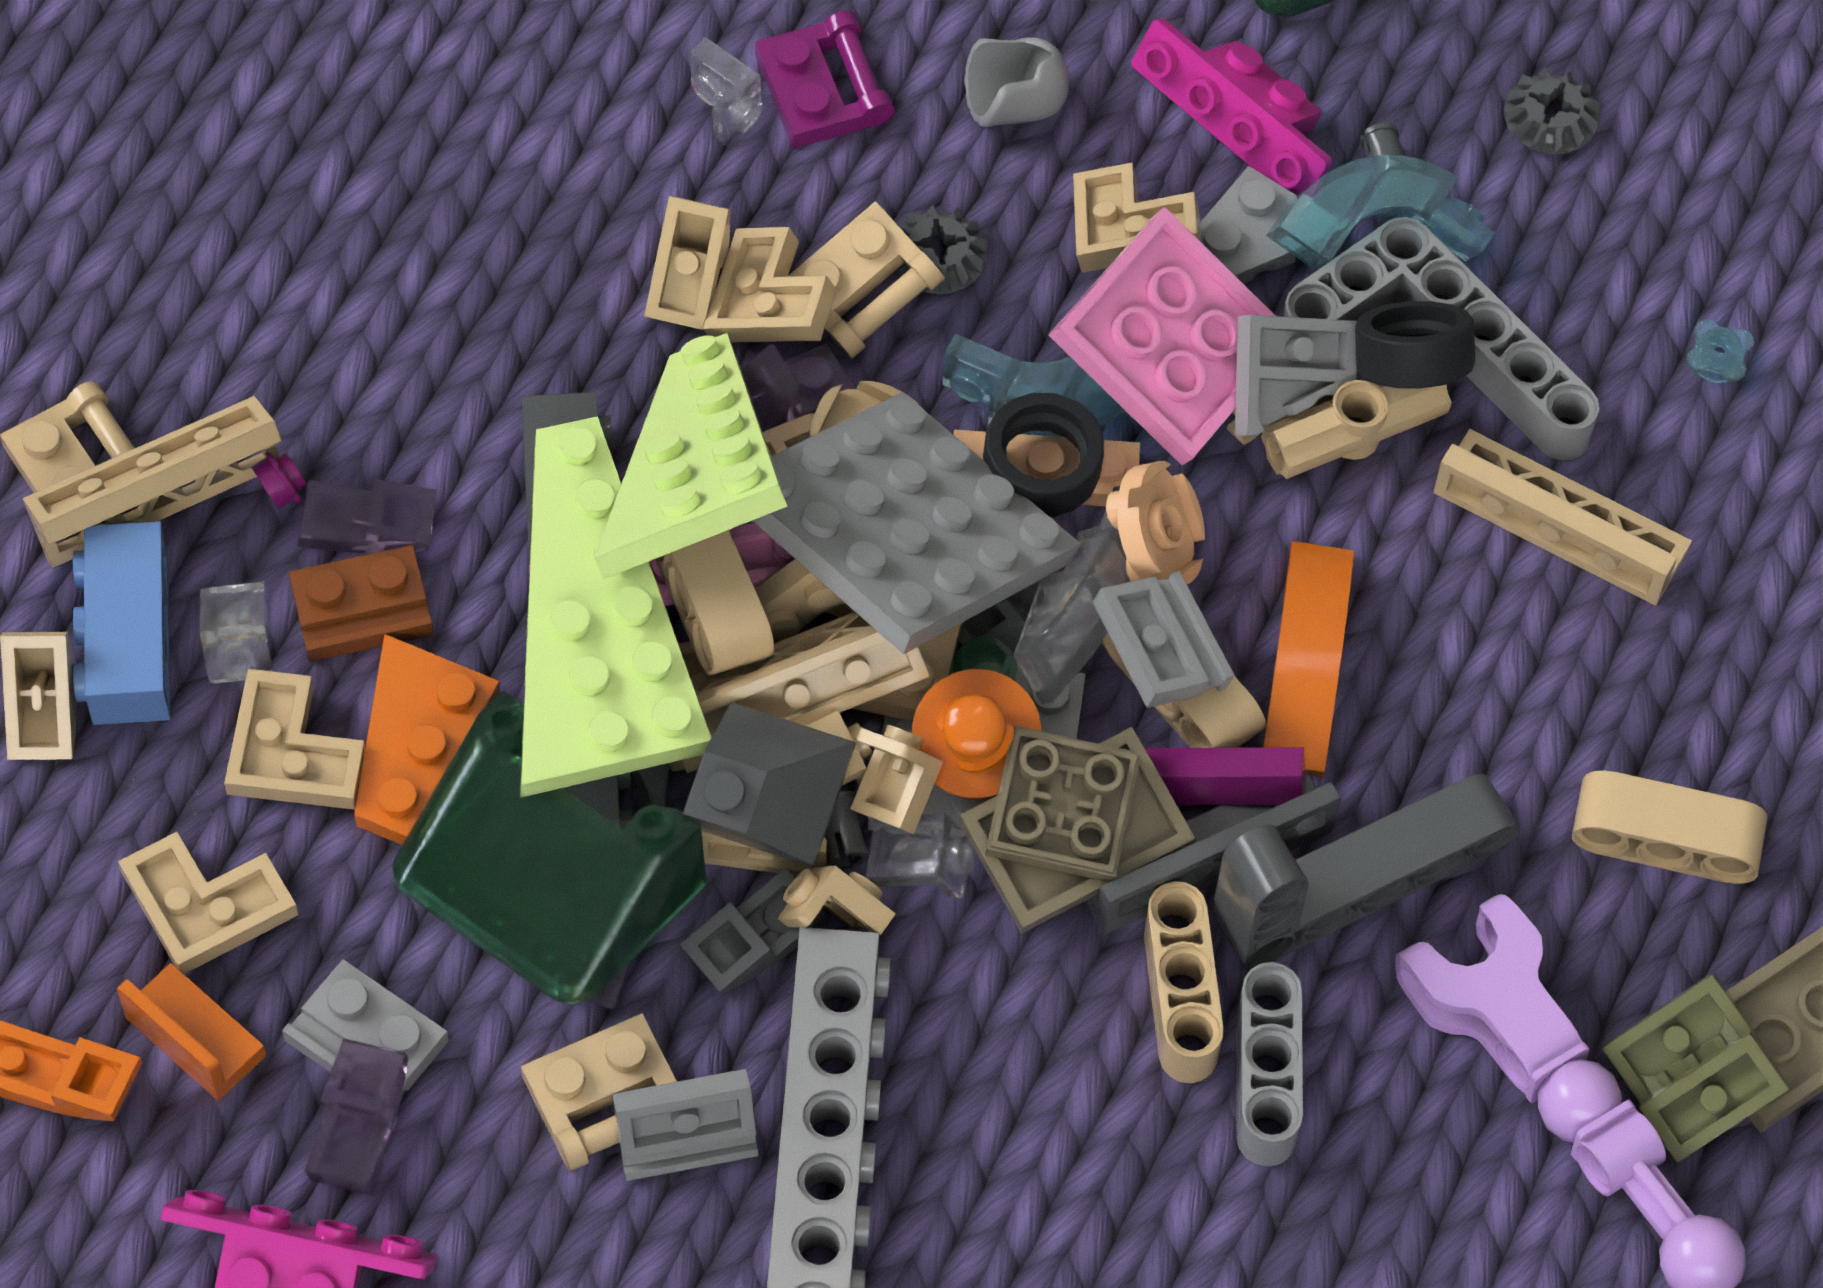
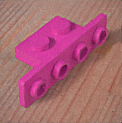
M1164 18L1152 21L1131 61L1132 67L1250 167L1310 203L1332 166V158L1303 135L1313 130L1323 111L1306 98V93L1300 86L1283 79L1263 62L1262 56L1252 47L1239 43L1236 40L1203 51Z
M187 1190L184 1197L174 1198L163 1205L161 1220L225 1235L215 1288H358L362 1266L413 1278L426 1279L437 1269L439 1259L437 1254L422 1251L424 1243L411 1237L387 1234L383 1236L381 1242L356 1236L358 1228L341 1221L318 1220L316 1227L290 1221L292 1213L279 1207L252 1205L250 1212L226 1207V1198L224 1196L208 1191Z

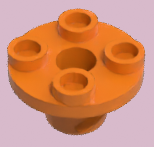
M969 669L953 673L941 679L927 691L915 711L911 733L924 739L920 751L943 761L934 783L938 788L959 798L987 801L998 795L1007 752L1014 737L1013 725L1042 731V726L1033 700L1016 681L995 671Z

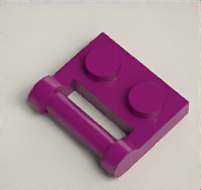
M839 11L829 16L824 23L755 41V56L793 149L878 126L888 121L894 115L895 109L890 96L886 91L880 90L859 39L862 29L856 14L852 11ZM838 48L858 96L857 102L848 105L843 104L822 52Z

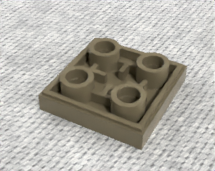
M1013 725L1014 737L1005 760L985 855L1106 882L1115 880L1142 753Z

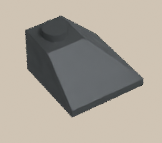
M731 702L704 751L683 815L691 828L814 868L856 743Z

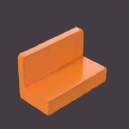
M172 963L165 967L141 991L128 979L116 988L125 1018L218 1102L266 1057L264 1045Z

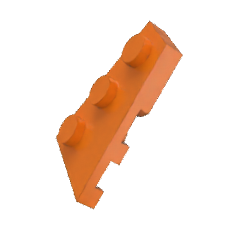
M384 634L354 812L357 827L415 850L501 693L498 680Z

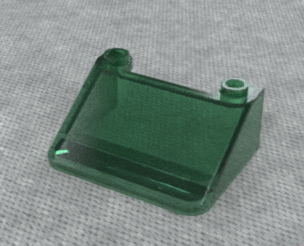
M502 691L474 720L393 860L395 883L408 897L550 998L567 1004L581 1003L594 997L705 887L707 881L701 825L690 817L683 815L677 809L650 805L640 809L635 814L633 821L622 830L562 788L520 798L522 761L520 759L522 756L521 749L523 748L524 705L505 691Z

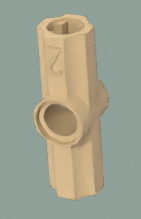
M1354 380L1340 386L1333 399L1265 427L1261 439L1265 446L1267 460L1275 473L1289 479L1340 457L1352 460L1366 458L1374 453L1381 440L1449 413L1452 401L1447 391V384L1416 389L1393 388L1377 385L1369 381ZM1349 417L1359 418V419H1361V420H1363V421H1365V422H1364V423L1354 422V421H1352V420H1350V419H1348V418H1349Z

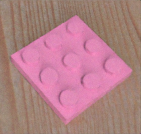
M1164 207L1148 221L1048 336L1183 466L1196 456L1236 408L1238 316L1276 315Z

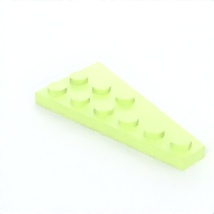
M727 333L717 337L710 335L697 337L687 342L681 348V351L669 356L594 556L603 579L787 507L746 382Z
M598 416L536 429L520 798L704 754L711 740L710 732L650 563L646 562L603 579L595 562L596 550L621 486V481Z

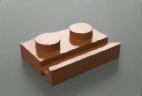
M413 545L288 572L309 662L381 647L384 634L403 642L434 635Z

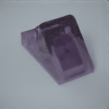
M827 343L785 362L776 347L771 344L764 348L742 372L762 432L803 415L815 413L822 397L833 387L842 384L839 392L846 389H855Z

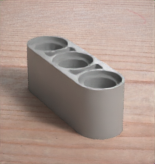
M1274 962L1261 963L1252 968L1245 976L1236 1014V1129L1238 1147L1244 1157L1252 1163L1270 1167L1285 1162L1294 1152L1303 1117L1302 988L1300 980L1293 970L1283 964ZM1264 995L1272 996L1280 1000L1284 1007L1278 1010L1263 1009L1257 1005L1254 999ZM1269 1056L1279 1060L1285 1068L1277 1072H1268L1259 1068L1253 1060ZM1262 1118L1275 1119L1282 1124L1285 1131L1275 1135L1266 1134L1260 1131L1253 1122Z

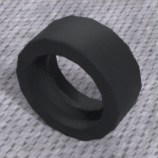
M1408 301L1387 304L1371 309L1360 316L1355 326L1357 370L1364 379L1377 385L1416 389L1442 386L1462 379L1473 370L1475 364L1474 319L1466 310L1457 306L1434 301Z
M1033 392L1011 399L995 412L986 430L983 461L987 463L993 475H998L1008 480L1014 488V493L1029 499L1049 517H1056L1075 511L1092 496L1100 479L1102 469L1104 435L1095 416L1079 402L1057 393ZM1030 431H1050L1065 437L1078 449L1080 463L1077 469L1070 475L1057 479H1036L1021 473L1008 461L1006 447L1017 435Z

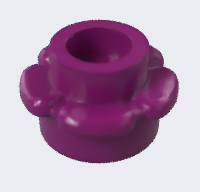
M271 451L265 452L267 457L251 467L278 509L294 499L299 505L302 502V498L296 491L307 484L287 452L275 459Z

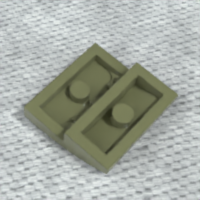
M1714 971L1605 1043L1602 1047L1607 1057L1640 1102V1111L1653 1125L1661 1141L1677 1163L1790 1089L1757 1034Z

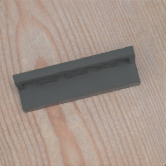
M1307 774L1305 794L1281 805L1218 806L1186 821L1196 838L1194 844L1101 885L1099 894L1085 902L1102 932L1106 935L1147 916L1149 899L1154 890L1162 884L1173 881L1186 882L1196 887L1199 891L1216 885L1225 849L1235 839L1253 828L1267 824L1274 825L1290 851L1333 832L1341 797L1332 782L1316 788Z

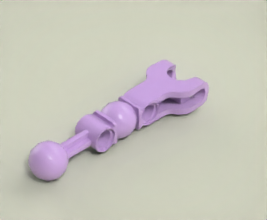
M1499 894L1479 906L1476 931L1489 956L1484 962L1470 966L1450 963L1429 943L1425 942L1413 944L1396 954L1397 980L1424 1021L1430 1027L1451 1035H1467L1477 1039L1512 1083L1524 1092L1528 1101L1531 1104L1538 1101V1109L1546 1128L1562 1141L1573 1143L1570 1154L1579 1163L1584 1175L1593 1187L1604 1196H1610L1623 1188L1663 1240L1659 1249L1660 1266L1671 1288H1735L1741 1282L1746 1269V1255L1738 1232L1721 1218L1701 1214L1695 1216L1657 1168L1666 1160L1665 1148L1657 1131L1647 1118L1635 1109L1634 1104L1630 1100L1622 1103V1094L1614 1075L1598 1062L1587 1061L1589 1047L1585 1042H1582L1571 1021L1539 980L1538 970L1543 955L1542 936L1509 897Z

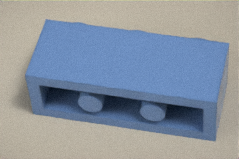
M161 521L93 525L84 529V550L73 551L76 589H84V606L73 608L76 645H84V663H74L73 666L76 702L86 701L93 725L171 720L168 549Z

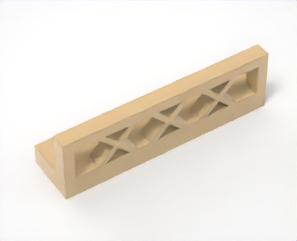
M252 396L22 499L47 561L54 568L72 560L73 551L84 550V529L93 525L159 521L256 478L257 476L251 467L267 457L265 452L271 451L275 459L280 457L275 444L282 441L275 421L256 397ZM259 451L262 452V453H260V454H258V455H255V456H253V457H251V458H249V459H246V460H244V461H242V462H240V463H235V462H237V461H239V460H241V459H243V458H246V457H248V456H250V455H252V454H255V453H257V452H259ZM196 480L195 483H192V484H190V485H188V486H186V487H183V488H181V489L178 488V487H181V486H183V485H185V484H187V483H190V482ZM138 506V508H136V509H134V510H132V511H130V512H127V513H125V514H120V513H122V512H124V511H127V510H129V509H131V508H133V507ZM80 532V534L56 544L57 541Z
M1472 429L1468 430L1459 446L1452 443L1440 463L1434 494L1655 606L1661 599L1692 543V540Z
M853 612L774 643V651L771 658L713 675H708L704 671L691 676L690 679L712 738L731 702L807 726L836 711H839V713L929 678V674L918 647L905 654L901 653L860 615ZM703 755L682 760L687 773L699 768Z

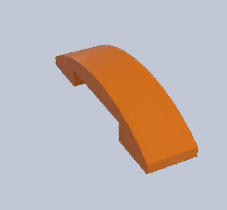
M1292 541L1262 748L1304 747L1307 774L1323 778L1342 657L1354 550Z
M0 1020V1097L63 1115L101 1121L115 1120L143 1063L139 1056L79 1037L76 1045Z

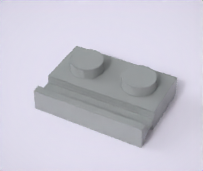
M1180 571L1172 572L1168 578L1157 580L1154 576L1099 590L1092 603L1147 708L1201 696L1205 690L1216 688L1217 691L1226 690L1235 675Z
M344 959L341 960L302 1006V1013L292 1024L288 1023L282 1030L285 1042L388 1114L395 1107L394 1102L403 1091H408L449 1042L447 1030Z
M746 1069L612 1094L621 1148V1160L626 1181L758 1157L751 1086Z

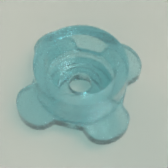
M1709 319L1698 322L1693 331L1697 339L1695 347L1686 356L1688 367L1710 382H1735L1742 379L1747 370L1746 365L1743 363L1745 353L1750 351L1754 344V339L1750 332L1741 328L1733 331L1726 327H1719L1715 321ZM1716 347H1722L1725 350V353L1717 352L1714 349Z

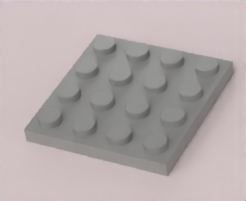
M904 392L771 456L787 507L752 520L903 654L1072 563L1081 544L1033 502L1014 493V488L1008 480L1001 476L993 475L985 461Z

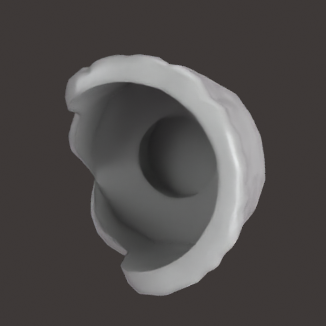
M1030 37L1017 40L982 38L971 48L965 68V96L974 121L978 122L980 126L990 127L1040 121L1056 115L1065 103L1069 90L1068 69L1059 49L1045 39Z

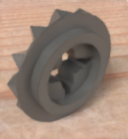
M1545 67L1537 76L1529 77L1523 74L1518 84L1508 91L1504 107V117L1512 135L1524 146L1545 154H1566L1580 149L1593 138L1599 125L1601 102L1595 101L1593 98L1590 83L1580 85L1573 80L1570 70L1563 76L1551 75ZM1551 100H1561V111L1556 114L1555 118L1551 117L1549 124L1544 123L1546 117L1544 114L1545 106H1548Z
M932 204L926 213L915 215L909 212L905 223L900 226L903 232L930 258L945 277V280L932 291L926 287L922 292L931 294L957 292L971 285L984 270L987 261V240L984 239L980 232L978 220L970 222L965 219L958 207L952 213L938 211ZM934 235H939V238L943 239L944 245L949 246L943 265H940L939 257L935 256L934 250L930 248L931 239H933ZM904 263L896 270V273L901 277L910 268Z

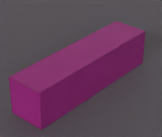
M1304 747L1144 748L1176 805H1281L1305 794L1307 774Z

